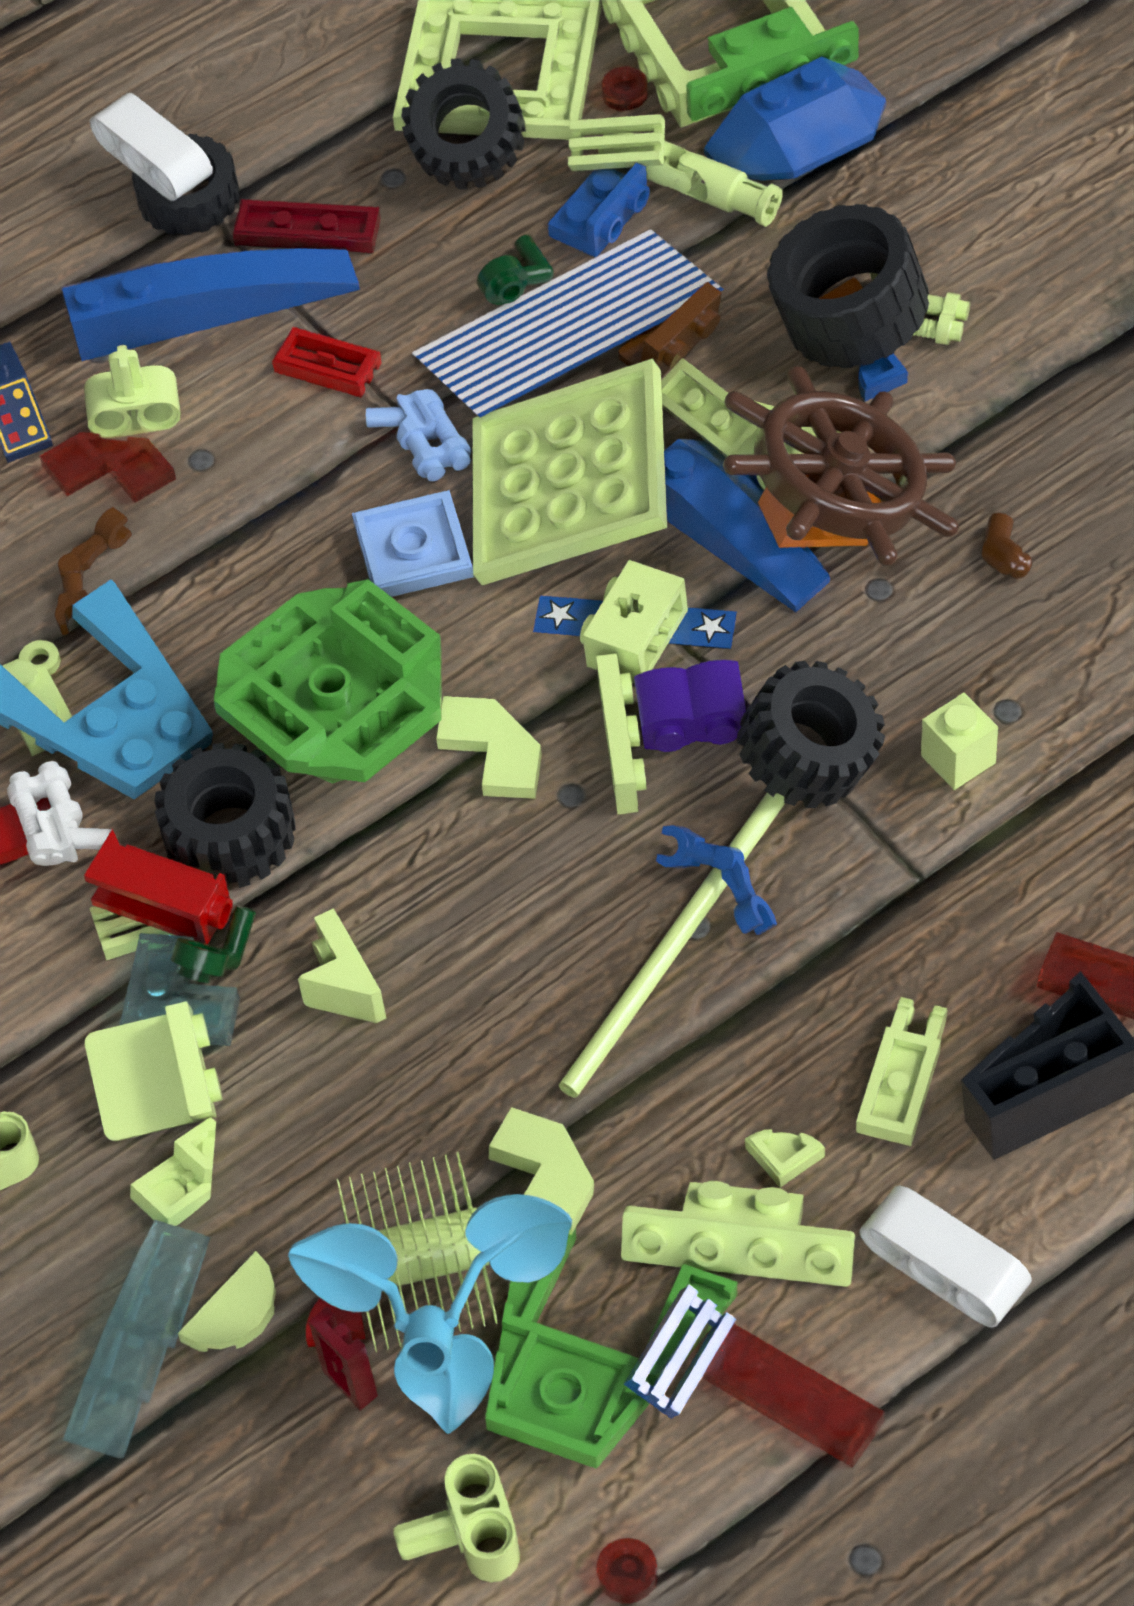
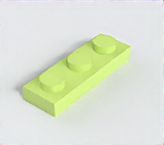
M682 358L661 380L662 408L724 457L733 454H754V444L760 428L728 410L725 406V397L728 392Z
M617 653L596 656L598 682L617 815L638 812L637 791L647 790L643 758L633 759L631 752L632 747H640L636 715L626 716L625 705L634 704L630 673L620 674Z

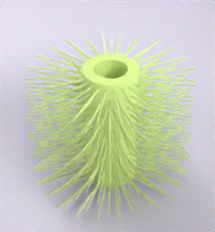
M458 1151L457 1158L468 1206L467 1210L460 1211L447 1156L445 1155L456 1212L448 1214L438 1169L433 1157L445 1215L437 1217L435 1215L423 1161L421 1160L433 1216L432 1218L424 1219L409 1162L421 1220L411 1222L399 1167L397 1166L409 1223L399 1225L390 1182L385 1168L397 1226L388 1228L373 1171L385 1229L377 1231L382 1233L391 1242L396 1250L398 1260L397 1268L388 1280L394 1282L399 1287L404 1307L402 1285L411 1284L416 1309L418 1310L413 1283L423 1281L427 1302L430 1305L425 1280L434 1278L441 1309L444 1310L437 1277L446 1275L453 1302L455 1298L449 1274L458 1272L459 1280L462 1284L463 1277L461 1271L469 1270L474 1258L481 1253V1251L470 1244L466 1237V1225L477 1208H472ZM361 1174L372 1228L375 1229L363 1175ZM349 1177L359 1224H361L351 1178ZM337 1179L346 1224H349L340 1184ZM487 1262L482 1267V1272L485 1279V1284L491 1304V1309L493 1311L494 1320L497 1324L496 1312L493 1303L494 1301L486 1270V1265H489V1262ZM475 1281L473 1287L475 1290L483 1325L485 1327V1320L483 1316L480 1295L477 1283ZM466 1300V1309L469 1316L470 1325L473 1329L468 1300ZM378 1302L377 1306L380 1314V1319L385 1335L387 1348L389 1349L381 1308ZM390 1302V1307H391V1311H392V1315H393V1319H394V1324H395V1315H394V1311H393V1308H392V1305H391V1302ZM366 1311L375 1351L377 1352L369 1311ZM459 1322V1323H458V1326H459V1331L461 1332V1327H460V1322ZM396 1329L397 1336H398V1340H399V1345H400V1347H401L398 1330Z

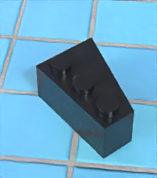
M1081 971L1069 981V989L1051 1006L1045 1003L1033 1014L1034 1021L1015 1039L1008 1036L961 1079L965 1122L993 1160L1134 1093V1038Z

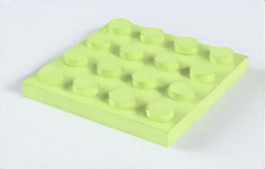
M653 359L492 411L482 417L477 416L473 418V575L481 585L667 528L661 370Z

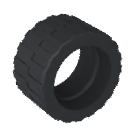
M855 204L850 206L839 205L829 210H821L812 214L813 216L800 221L778 242L779 245L772 252L769 259L770 266L767 269L768 287L796 350L801 351L803 357L810 361H816L822 366L852 368L857 365L864 366L874 363V361L883 357L886 358L895 353L896 349L910 341L915 331L920 329L924 322V315L928 312L929 290L906 227L902 226L901 220L895 215L887 213L885 209L869 207L867 204ZM865 273L878 274L871 283L855 293L835 299H818L829 287L847 277Z

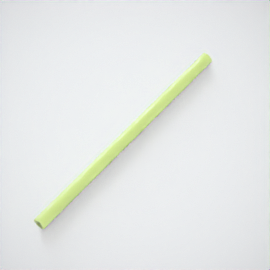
M766 793L730 843L729 847H736L743 852L744 861L785 805L784 796L776 793L772 797ZM713 867L559 1083V1088L566 1095L573 1098L578 1097L724 891L727 883L722 879L721 870Z

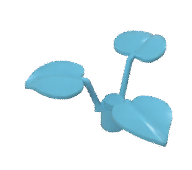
M517 1194L496 1197L478 1207L466 1225V1237L470 1244L481 1251V1253L472 1261L459 1291L447 1312L437 1306L427 1305L414 1311L411 1315L406 1313L397 1285L388 1280L397 1268L396 1250L387 1237L369 1226L349 1223L329 1227L293 1244L289 1250L288 1257L297 1275L315 1294L342 1310L366 1312L378 1304L382 1291L388 1295L396 1317L395 1328L404 1332L403 1346L397 1354L394 1364L396 1381L410 1400L431 1415L447 1434H450L476 1410L486 1395L493 1377V1357L483 1341L469 1334L453 1336L454 1327L459 1323V1315L482 1267L490 1261V1265L496 1274L513 1282L529 1283L540 1280L550 1274L560 1264L566 1251L572 1219L559 1206L545 1199L530 1195Z

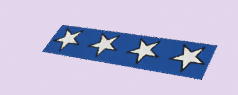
M540 595L533 632L580 636L586 618L590 614L595 615L603 601ZM688 608L686 615L668 644L731 649L737 611Z

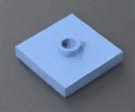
M449 490L352 513L353 524L369 580L389 596L402 595L474 577L472 563Z

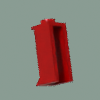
M113 829L84 874L85 882L99 886L91 898L93 906L185 939L209 944L217 929L221 930L226 926L232 913L233 901L230 899L224 874L219 873L217 878L214 879L213 874L128 844L126 847L121 846Z

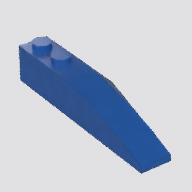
M277 249L207 255L173 262L153 263L61 287L81 361H86L116 352L117 346L126 345L127 350L354 292L360 290L347 250Z

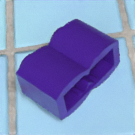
M707 661L687 669L675 667L658 668L634 676L644 749L673 752L695 741L722 745L730 743L737 738V733L742 727L739 723L746 712L738 661Z

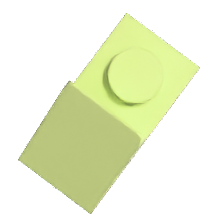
M334 908L314 917L319 939L312 942V947L321 966L302 974L298 978L303 1003L311 1008L374 1023L386 1019L381 990Z

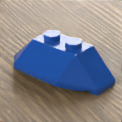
M820 57L743 94L704 147V155L709 159L745 172L747 179L760 181L794 179L873 140L882 112H884L886 107V98L860 71Z

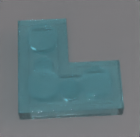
M140 933L120 1025L165 1015V1006L187 1001L193 1010V1015L203 1013L210 1045L231 1046L240 1002L238 989L235 987L189 984L190 979L178 974L180 965L170 960L177 938H184L194 941L193 937Z

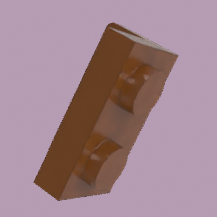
M706 282L667 320L640 333L625 343L619 349L618 359L627 366L653 359L661 370L662 378L682 358L684 359L687 353L700 340L709 337L716 329L721 319L718 311L722 292L709 282Z

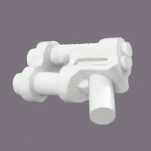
M49 761L43 763L38 768L39 774L35 777H30L29 773L25 771L17 772L10 777L7 794L10 803L16 807L27 839L26 848L32 862L42 866L58 865L64 861L76 862L78 856L75 849L100 850L112 829L78 828L83 814L80 805L75 801H71L68 792L71 780L65 768L59 767L57 762ZM48 797L51 808L46 811H39L36 803L40 799Z

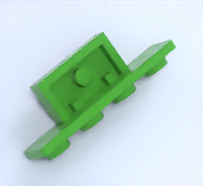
M791 6L708 37V50L721 70L686 84L688 116L692 121H697L734 107L743 94L820 57L844 66L856 61L859 51V28L853 21L812 35Z

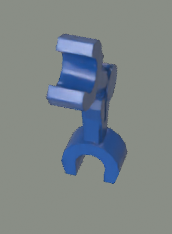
M676 825L663 826L661 834L675 837L678 842V850L673 856L657 854L656 862L669 868L700 867V864H704L721 870L722 879L730 887L738 904L734 908V917L742 933L747 934L754 929L756 935H761L777 925L769 905L754 892L748 867L744 863V854L740 849L705 843V838L686 827Z

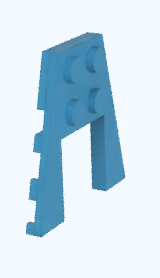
M110 579L73 605L72 618L134 674L63 722L0 664V725L7 729L11 726L18 728L36 738L35 745L51 754L56 751L63 753L78 762V769L135 800L157 784L164 773L171 774L173 772L172 764L179 758L187 761L191 758V751L200 747L204 750L211 745L213 731L115 582Z

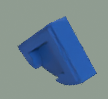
M894 353L886 358H880L874 361V363L861 365L859 369L858 387L864 402L874 398L881 391L888 392L908 383V371Z

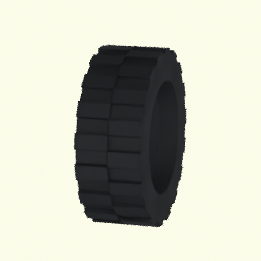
M197 134L186 135L201 147L212 166V174L208 177L209 184L198 192L182 195L177 200L170 201L132 172V181L139 211H141L146 222L149 221L153 228L164 230L167 234L173 235L175 233L192 235V233L200 231L202 233L210 230L209 228L215 225L218 226L223 223L224 219L235 210L234 205L239 201V185L233 157L230 152L226 151V147L222 143L213 141L211 137H200Z

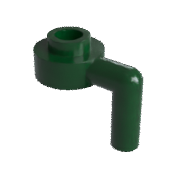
M530 235L520 236L514 244L528 266L523 267L514 256L503 255L489 261L479 272L477 285L489 303L494 305L512 303L520 298L526 286L548 282L553 278V267Z
M235 906L223 948H216L189 939L177 938L170 960L180 965L178 974L191 980L209 983L212 975L223 976L224 971L236 970L241 964L256 911L243 906Z

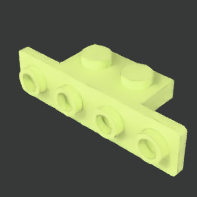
M720 1181L690 1182L682 1212L627 1206L625 1208L622 1220L621 1258L625 1261L674 1267H682L683 1264L708 1271L849 1286L853 1272L855 1234L852 1231L800 1225L803 1213V1194L787 1193L782 1189L774 1187L760 1190L732 1187Z

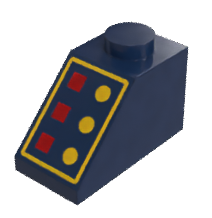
M9 341L0 345V448L7 463L52 447L53 442L28 377Z

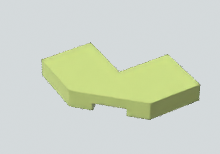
M443 696L442 720L439 722L436 738L438 749L487 752L482 780L483 796L536 799L542 757L541 745L495 699Z
M511 1107L489 1145V1160L534 1174L535 1176L524 1195L545 1199L565 1210L572 1219L569 1234L572 1235L593 1196L594 1180L563 1124Z

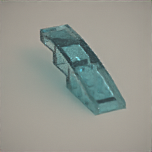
M158 1220L154 1221L105 1325L63 1438L64 1441L124 1459L142 1402H150L167 1347L175 1348L178 1332L181 1330L211 1237Z

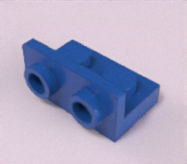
M635 163L626 175L614 169L594 170L548 222L549 237L596 258L608 243H614L618 239L623 226L635 212L639 213L645 207L650 193V189L647 186L646 166Z

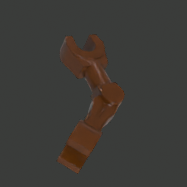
M114 507L109 508L100 516L95 525L94 534L86 542L73 548L69 554L63 555L58 561L63 593L59 594L55 619L62 635L69 634L68 621L72 618L73 605L88 595L86 590H83L84 571L90 569L96 558L108 547L110 549L120 548L132 536L131 531L124 526L128 522L127 517Z

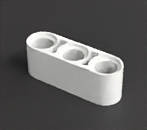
M126 93L90 119V127L98 142L110 154L170 201L177 200L212 174L211 163L201 147L132 93Z
M895 1186L859 1231L864 1243L879 1257L975 1321L988 1327H996L1032 1281L1026 1267L1014 1256L915 1191L904 1186Z

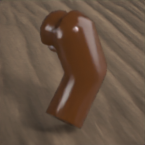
M993 513L988 519L981 554L983 560L1002 575L1009 574L1014 579L1024 578L1032 567V558L1029 554L1022 552L1021 546L1010 539L1014 524L1013 519L1004 513Z

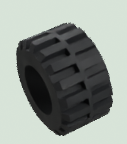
M461 58L450 59L451 67L443 69L440 62L431 66L434 72L433 75L427 77L422 73L416 79L419 86L417 91L409 88L405 96L409 107H402L401 118L405 123V126L402 127L404 137L423 171L429 177L434 174L438 183L448 186L450 181H453L457 189H467L468 182L474 181L477 188L487 186L485 178L493 175L497 181L503 177L504 173L501 168L505 164L512 168L517 161L514 153L515 150L522 151L525 141L522 132H525L526 128L521 107L506 78L501 79L498 70L491 65L484 70L481 61L470 59L469 65L464 66ZM475 105L486 109L490 113L489 121L484 131L470 142L454 144L439 138V128L443 119L457 107Z
M806 661L795 662L791 668L785 665L777 669L773 677L770 676L742 716L739 723L742 727L737 733V744L744 746L739 753L743 764L751 765L752 769L748 774L755 782L763 781L767 785L764 791L772 797L778 793L784 796V803L793 806L798 801H803L805 808H817L821 801L826 807L836 804L840 797L845 798L851 793L880 754L878 751L883 746L885 735L880 732L885 726L883 715L874 712L878 707V703L874 696L865 695L863 690L866 686L858 679L855 682L846 677L847 671L839 667L835 671L829 670L827 663L816 661L812 667ZM795 723L813 729L822 737L827 746L819 745L806 738L798 730Z
M223 743L212 744V750L203 752L200 747L190 752L191 758L185 761L179 758L172 764L174 773H164L159 782L161 791L155 793L154 799L157 809L155 814L168 858L213 874L214 879L217 878L219 873L224 874L227 888L229 883L238 882L239 888L251 885L249 879L254 876H258L261 880L271 874L269 866L272 864L280 866L286 859L284 850L292 849L295 840L293 831L296 830L294 813L285 776L281 775L280 767L274 760L267 762L264 752L255 749L248 753L246 745L237 743L234 744L232 749H225ZM242 808L248 810L243 816L229 823L209 824L203 822L208 816L222 809Z

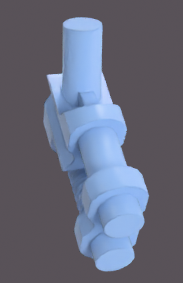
M418 390L409 395L398 394V407L366 408L367 428L399 427L397 440L403 449L410 450L413 454L412 464L418 475L422 478H427L429 481H437L445 474V467H453L454 470L460 471L467 468L471 463L469 457L471 455L470 446L465 438L461 437L444 411L441 399L433 390ZM439 438L442 444L438 447H431L427 441Z

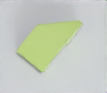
M211 1117L174 1141V1155L130 1185V1198L167 1233L211 1198L216 1121Z

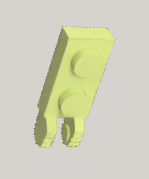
M901 997L891 1027H886L856 1120V1132L911 1146L940 1054L941 1038L948 1010L947 1008L934 1005L933 1011L930 1012L925 1036L907 1032L914 1016V1002L912 999Z

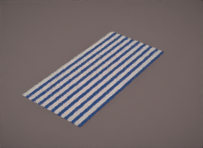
M650 229L520 296L516 301L505 304L412 352V354L479 417H482L667 320L706 282H709L719 291L724 289Z

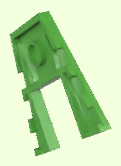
M575 1228L572 1235L568 1234L566 1251L560 1264L550 1274L540 1280L529 1283L510 1281L485 1420L486 1430L597 1469L650 1403L624 1385L639 1358L537 1323L576 1241ZM683 1264L650 1339L681 1289L688 1285L692 1286L698 1291L697 1297L703 1301L706 1299L711 1300L717 1305L715 1310L723 1314L737 1296L738 1282ZM689 1309L645 1379L652 1386L695 1316ZM706 1323L687 1357L712 1328L711 1325Z

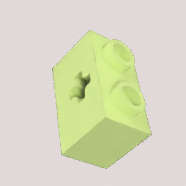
M629 560L619 577H613L609 581L604 593L603 602L596 614H590L582 626L580 641L584 644L587 667L597 670L596 656L617 653L620 674L630 673L632 683H635L634 676L652 670L688 611L684 578Z

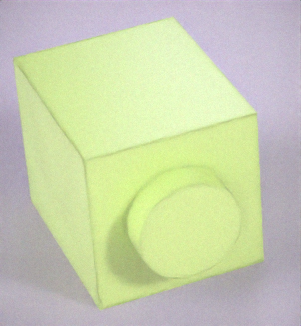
M962 693L922 719L921 756L956 790L996 764L998 726L965 693Z

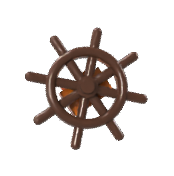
M794 366L789 369L787 379L795 395L783 399L772 410L767 409L738 391H732L726 395L725 406L727 409L759 427L760 431L755 440L754 454L729 455L723 462V468L727 474L733 476L760 475L766 488L758 504L779 548L867 546L869 543L878 562L884 566H890L897 560V551L889 535L901 530L911 518L944 537H952L957 533L959 525L956 519L922 500L927 486V473H949L955 468L956 460L950 453H920V450L908 433L887 415L894 403L893 397L889 392L881 391L877 393L871 403L868 404L847 395L816 391L806 370L801 366ZM812 427L816 437L801 428ZM784 443L803 454H788ZM868 447L872 449L875 453H870ZM880 474H892L896 484Z

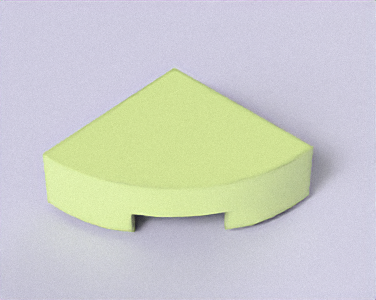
M772 1129L759 1131L745 1138V1149L780 1188L825 1157V1147L815 1138L804 1133L799 1135L787 1132L773 1133Z

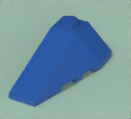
M687 439L676 440L664 451L667 522L796 613L830 582L828 572L809 547L779 548L758 504L764 490L760 486L756 475H729L723 468V462L726 457L707 442Z

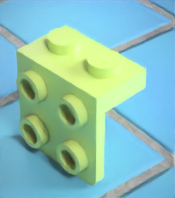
M187 1001L165 1006V1015L94 1031L86 1036L85 1048L105 1136L111 1141H121L204 1121L209 1117L217 1118L213 1102L222 1101L223 1099L215 1067L205 1068L201 1048L210 1046V1040L203 1013L193 1015V1010Z

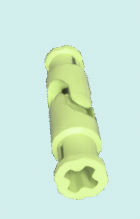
M631 132V133L603 134V136L626 135V134H635V133H632V132ZM665 140L663 165L646 166L647 180L675 189L726 212L739 211L754 217L758 224L765 227L773 221L781 204L782 189L778 186L770 184L767 187L749 180L745 172L689 152ZM653 145L628 147L626 149H598V154L653 151Z

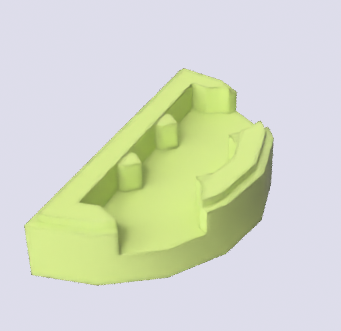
M257 1251L249 1257L178 1332L182 1343L198 1351L207 1352L208 1348L223 1349L234 1345L236 1348H241L262 1334L274 1315L276 1289L270 1267Z

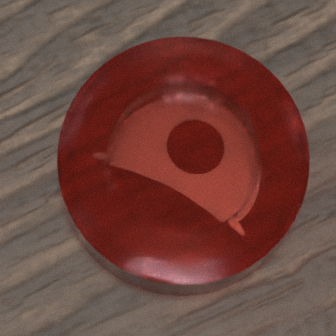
M628 66L617 67L607 72L602 79L603 101L614 110L631 111L637 109L648 98L647 78L637 68Z
M634 1538L617 1539L606 1545L598 1556L596 1564L598 1583L601 1590L610 1599L624 1604L636 1603L645 1599L654 1590L658 1580L657 1561L651 1548L644 1542Z

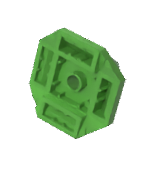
M369 579L348 583L347 588H323L296 594L220 653L217 687H215L214 694L216 713L287 772L313 775L332 784L344 780L366 782L442 720V647L440 635Z

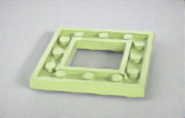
M418 0L393 114L395 131H403L402 127L405 126L401 114L402 107H409L405 98L409 88L417 91L419 86L416 79L422 73L427 77L433 75L434 72L431 66L441 62L443 69L451 67L450 59H456L461 34L547 38L537 91L513 90L525 120L526 131L522 132V136L527 138L569 140V138H572V132L569 130L570 121L582 120L601 13V0ZM475 105L457 107L445 116L440 125L439 133L480 135L488 124L490 113L486 109Z

